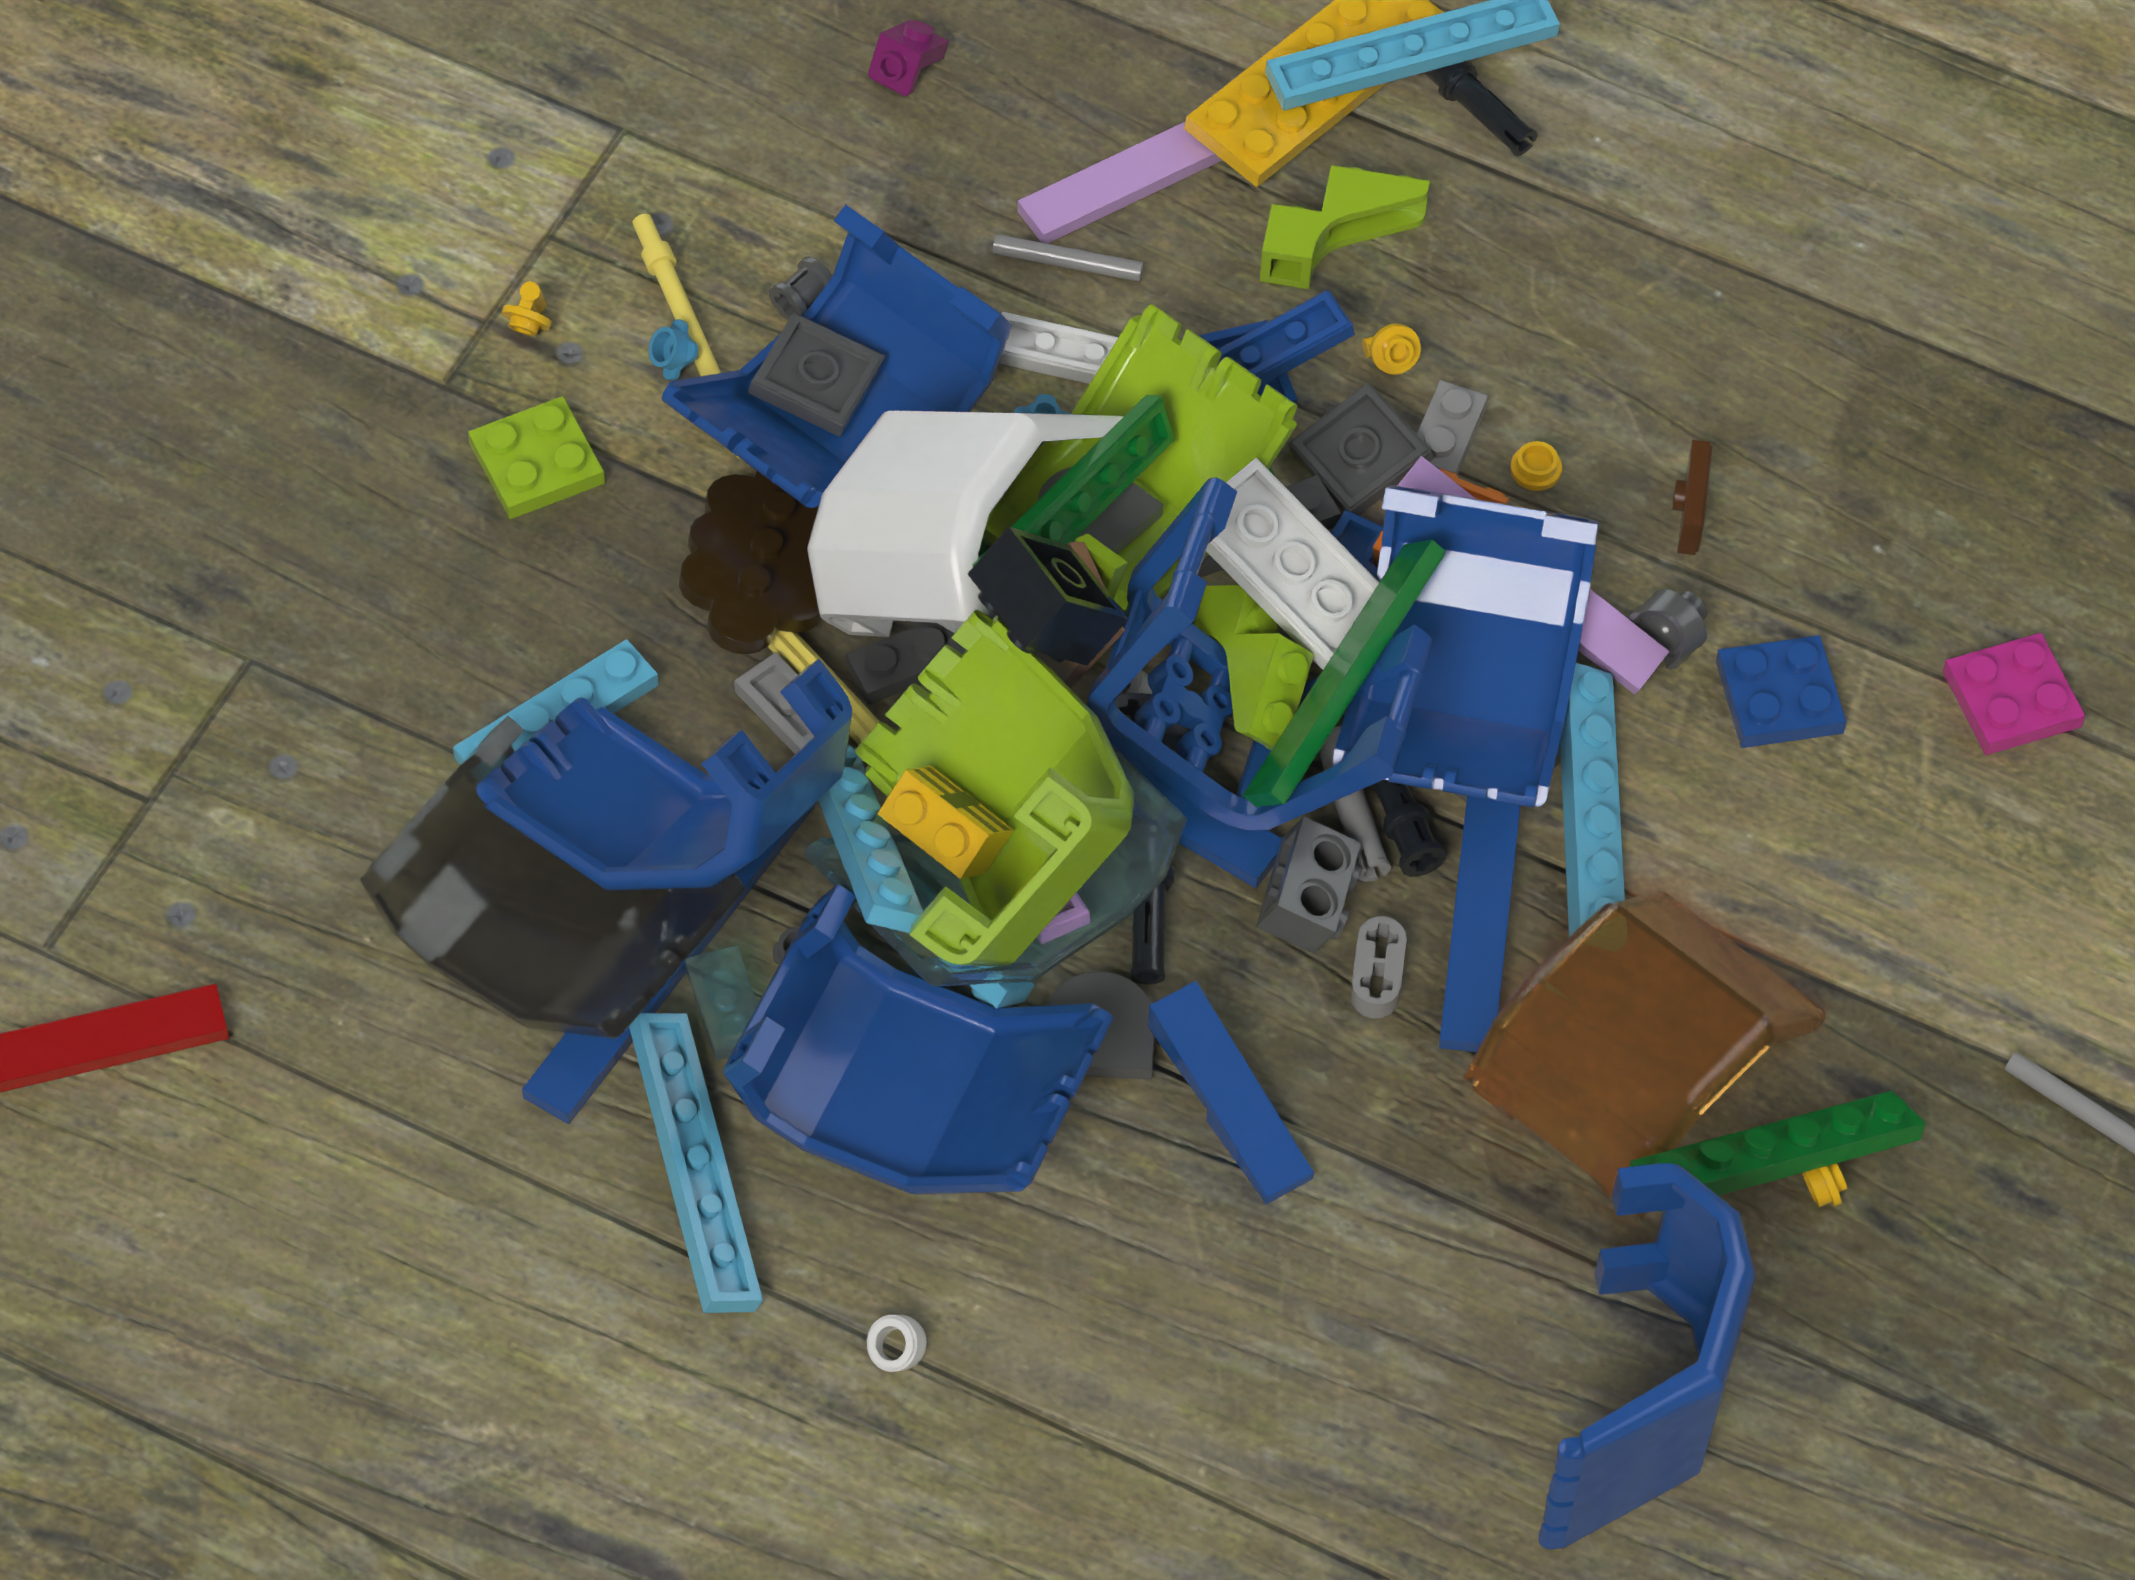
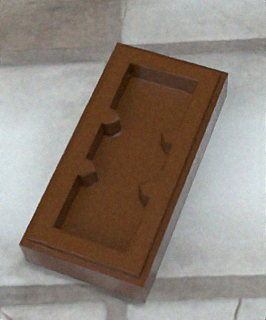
M1692 440L1685 480L1677 479L1675 484L1672 510L1682 511L1677 553L1695 555L1699 551L1704 527L1712 446L1707 441Z

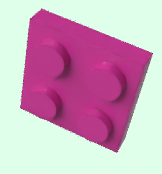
M2042 633L1945 660L1942 672L1985 756L2082 728L2085 714Z

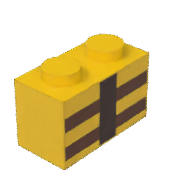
M933 766L905 770L877 813L959 879L986 874L1014 829Z

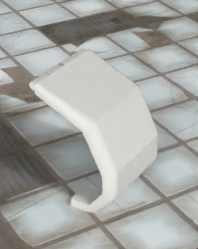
M935 411L884 412L821 496L807 546L820 617L849 635L889 637L893 621L938 623L956 633L975 610H980L993 620L997 615L987 610L978 598L980 590L968 576V572L973 568L972 564L979 558L978 553L989 513L1042 441L1104 437L1123 416Z

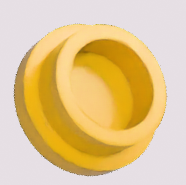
M1533 441L1524 444L1515 452L1511 460L1510 472L1514 481L1521 487L1532 491H1543L1553 487L1559 481L1562 473V462L1551 445L1541 441Z
M1837 1163L1802 1173L1807 1188L1818 1208L1829 1203L1833 1207L1842 1204L1839 1193L1846 1190L1847 1185Z

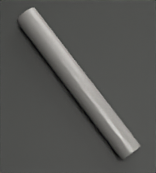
M996 234L993 243L992 253L996 255L1137 282L1141 281L1144 269V262L999 234Z
M2018 1052L2013 1054L2004 1069L2005 1071L2135 1154L2134 1127Z

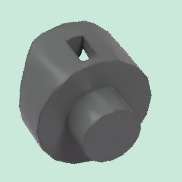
M1660 589L1628 617L1630 621L1670 651L1663 659L1666 669L1672 670L1679 667L1707 639V630L1703 622L1707 617V609L1701 599L1690 591H1683L1678 594L1673 590Z

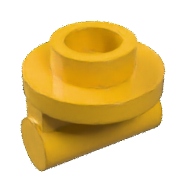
M532 281L525 282L520 288L521 300L519 306L504 305L501 314L509 319L508 327L525 335L537 336L539 329L548 331L552 321L540 314L546 309L547 300L539 286Z
M1389 324L1381 328L1375 336L1362 339L1365 357L1371 358L1373 363L1387 374L1396 375L1408 371L1416 364L1420 356L1421 344L1419 337L1412 328L1404 324Z

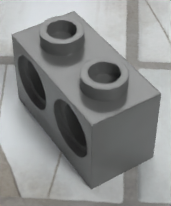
M1303 816L1281 839L1256 928L1313 954L1329 938L1337 939L1348 918V910L1343 908L1346 895L1350 894L1355 887L1361 872V866L1356 864L1361 842ZM1303 905L1311 912V914L1305 910Z

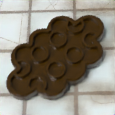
M756 471L755 477L732 474L722 476L711 484L707 490L705 514L696 518L690 527L688 548L691 554L681 564L679 588L683 597L692 605L709 611L707 630L711 639L721 648L738 654L756 653L768 647L775 636L776 630L794 633L808 631L817 626L822 620L819 614L807 551L818 507L808 508L758 471Z

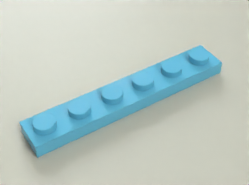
M1489 0L1270 59L1266 62L1265 74L1284 111L1556 37L1560 23L1548 0Z
M1576 663L1560 741L1569 943L1616 956L1627 947L1613 674Z
M847 745L843 775L818 800L865 922L910 933L911 925L923 913L922 907L889 826L877 814L881 807L871 782L865 775L866 770L862 760L856 754L855 749Z
M636 1013L629 1024L703 1313L755 1312L762 1303L763 1298L687 1013Z

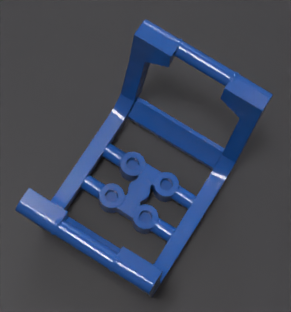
M1210 478L1133 569L1127 589L1128 606L1125 615L1128 621L1123 625L1125 631L1115 641L1105 670L1094 681L1087 706L1098 716L1112 745L1207 814L1229 826L1245 830H1269L1389 778L1394 774L1402 743L1406 738V730L1418 689L1423 680V672L1432 645V638L1414 624L1390 639L1358 689L1360 691L1386 678L1392 680L1399 676L1388 716L1365 729L1345 760L1298 783L1286 804L1255 807L1242 796L1271 752V750L1253 740L1236 795L1204 774L1203 771L1207 760L1220 751L1222 741L1219 734L1224 719L1233 712L1231 695L1229 693L1230 681L1227 656L1222 645L1193 625L1192 622L1195 619L1207 584L1205 580L1198 576L1208 544L1225 529L1238 491L1219 478ZM1180 557L1176 571L1173 573V580L1168 594L1162 601L1155 594L1153 586ZM1167 644H1170L1171 649L1168 658L1159 663L1148 674L1147 681L1152 694L1150 699L1143 703L1135 712L1134 723L1116 707L1115 700L1143 667ZM1189 660L1212 675L1209 688L1199 695L1185 689L1193 681V671L1189 665ZM1318 677L1306 682L1299 707ZM1175 723L1190 729L1177 741V753L1162 743L1165 731Z

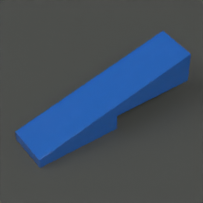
M1197 981L1149 1005V1030L1207 1109V1123L1266 1205L1312 1180L1313 1170Z

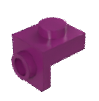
M916 20L903 22L880 33L868 70V76L897 93L908 96L914 92L920 70L944 59L949 41L935 34L934 29L924 22Z

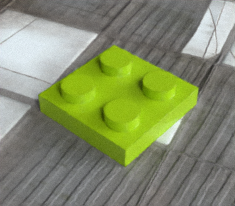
M563 396L468 431L469 444L510 520L605 484L604 471Z

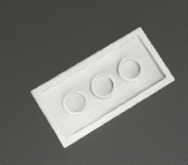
M1255 458L1226 482L1238 492L1225 529L1208 544L1206 552L1298 645L1314 653L1313 661L1324 670L1378 586L1379 581Z

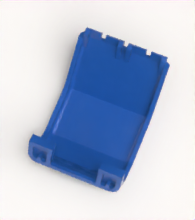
M846 204L834 219V222L847 233L835 272L810 308L801 315L885 355L882 368L842 436L839 437L748 393L751 381L779 335L740 370L671 381L662 395L664 403L808 508L819 507L822 493L884 412H971L993 381L1013 326L998 311L964 287L958 288L900 247L882 229Z
M1387 486L1382 509H1385V517L1376 579L1379 583L1404 544L1433 539L1445 552L1444 557L1392 636H1396L1415 624L1432 638V645L1394 774L1384 780L1431 790L1432 788L1439 789L1443 792L1476 798H1489L1498 802L1526 807H1539L1546 802L1564 728L1591 584L1600 522L1588 518L1401 486ZM1399 676L1392 680L1386 678L1357 691L1347 707L1333 755L1334 766L1346 759L1367 727L1388 716Z
M818 659L806 667L780 691L814 737L775 772L744 731L740 730L727 739L701 763L709 773V775H706L602 706L595 710L587 699L579 697L556 716L555 722L552 719L531 737L528 742L524 743L501 764V769L499 767L495 768L476 786V792L484 802V808L607 891L710 888L718 885L761 856L841 779L846 759L852 706L843 688L822 661Z
M837 884L813 905L804 918L727 1060L723 1074L758 1122L802 1151L909 1194L1020 1192L1024 1190L1025 1187L1032 1183L1048 1151L1047 1145L1053 1141L1071 1105L1069 1100L1075 1097L1093 1061L1092 1055L1098 1051L1113 1021V1016L1094 1003L996 1009L897 970L859 945L844 922V918L856 896Z
M1659 1163L1618 1168L1612 1194L1616 1216L1663 1211L1655 1243L1600 1249L1594 1276L1599 1295L1648 1289L1691 1325L1698 1362L1580 1432V1436L1566 1438L1559 1443L1554 1467L1556 1473H1553L1549 1485L1543 1516L1545 1523H1542L1538 1534V1541L1543 1548L1563 1549L1695 1477L1701 1471L1737 1349L1756 1276L1741 1213L1678 1164Z

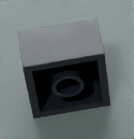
M1008 526L968 572V576L980 590L978 598L989 611L1001 617L1009 628L1006 634L1010 641L1028 654L1035 651L1046 654L1058 662L1067 660L1088 666L1128 621L1127 616L1070 545Z

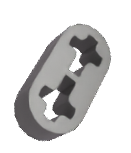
M1386 916L1373 917L1366 920L1358 932L1350 996L1355 1010L1369 1018H1383L1390 1015L1397 1008L1400 998L1407 938L1403 926L1393 918ZM1377 937L1387 938L1385 959L1374 957ZM1372 976L1383 977L1380 998L1370 996L1369 989Z

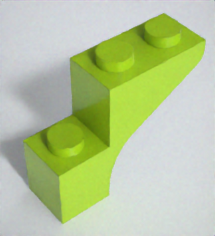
M1331 165L1322 212L1305 209L1300 206L1271 205L1262 248L1259 282L1309 289L1315 268L1333 250L1420 227L1425 221L1430 181L1416 179L1407 175L1397 176L1366 171L1357 167L1347 168Z
M1240 585L1206 586L1194 625L1225 649L1235 730L1272 750L1298 710L1314 653L1277 633L1279 625Z

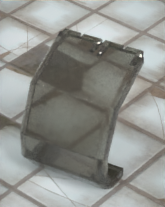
M507 716L477 745L368 867L359 880L390 931L429 967L523 1027L611 1039L618 1038L629 1028L646 1008L648 1002L657 995L679 969L682 962L690 956L715 926V923L723 917L740 897L745 887L740 879L733 874L718 885L710 888L607 891L484 808L485 804L476 792L477 784L495 768L499 767L501 769V764L515 752L511 746L512 743L524 731L514 720Z

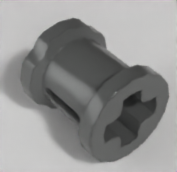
M810 256L804 257L797 265L798 270L784 283L779 282L769 289V298L773 306L787 320L790 319L793 312L802 315L807 311L832 278L830 271L815 258Z

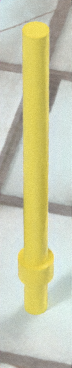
M638 215L632 223L644 248L641 253L642 259L648 272L656 276L675 320H683L688 324L689 337L698 345V355L694 363L700 376L721 373L674 267L677 261L669 243L662 241L651 215Z

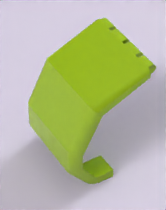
M1150 304L1143 311L1142 315L1130 318L1071 415L1124 417L1146 395L1161 396L1175 439L1133 481L1141 489L1164 504L1162 517L1118 554L1088 533L1074 540V542L1085 543L1107 592L1124 614L1128 606L1127 589L1133 569L1205 482L1210 478H1219L1227 482L1255 458L1269 470L1297 426L1296 421L1293 419L1297 410V405L1269 385L1265 386L1262 396L1258 395L1257 392L1261 385V379L1230 357L1223 358L1218 364L1221 351L1190 329H1186L1183 339L1180 340L1178 336L1182 324L1154 304ZM1102 437L1045 441L1036 449L989 513L982 541L991 547L1008 526L1011 527L1038 501V495L1042 486L1051 476L1063 469L1074 466ZM1205 552L1203 560L1209 556L1207 552ZM1180 557L1153 586L1155 594L1160 599L1169 591L1173 580V573L1176 571Z
M975 610L951 637L964 647L966 651L961 654L953 647L944 645L918 676L920 683L931 692L928 693L919 685L912 683L885 714L886 717L900 726V728L895 731L887 724L878 722L855 749V752L859 758L868 764L865 775L887 798L905 770L933 766L1014 829L986 874L960 879L970 904L945 886L911 925L909 933L911 937L949 963L1002 967L1012 964L1019 958L1127 836L1131 829L1135 794L1098 716L1034 651L1031 654L1025 653L1010 641L1006 634L1009 628L1000 616L997 615L992 620L980 610Z

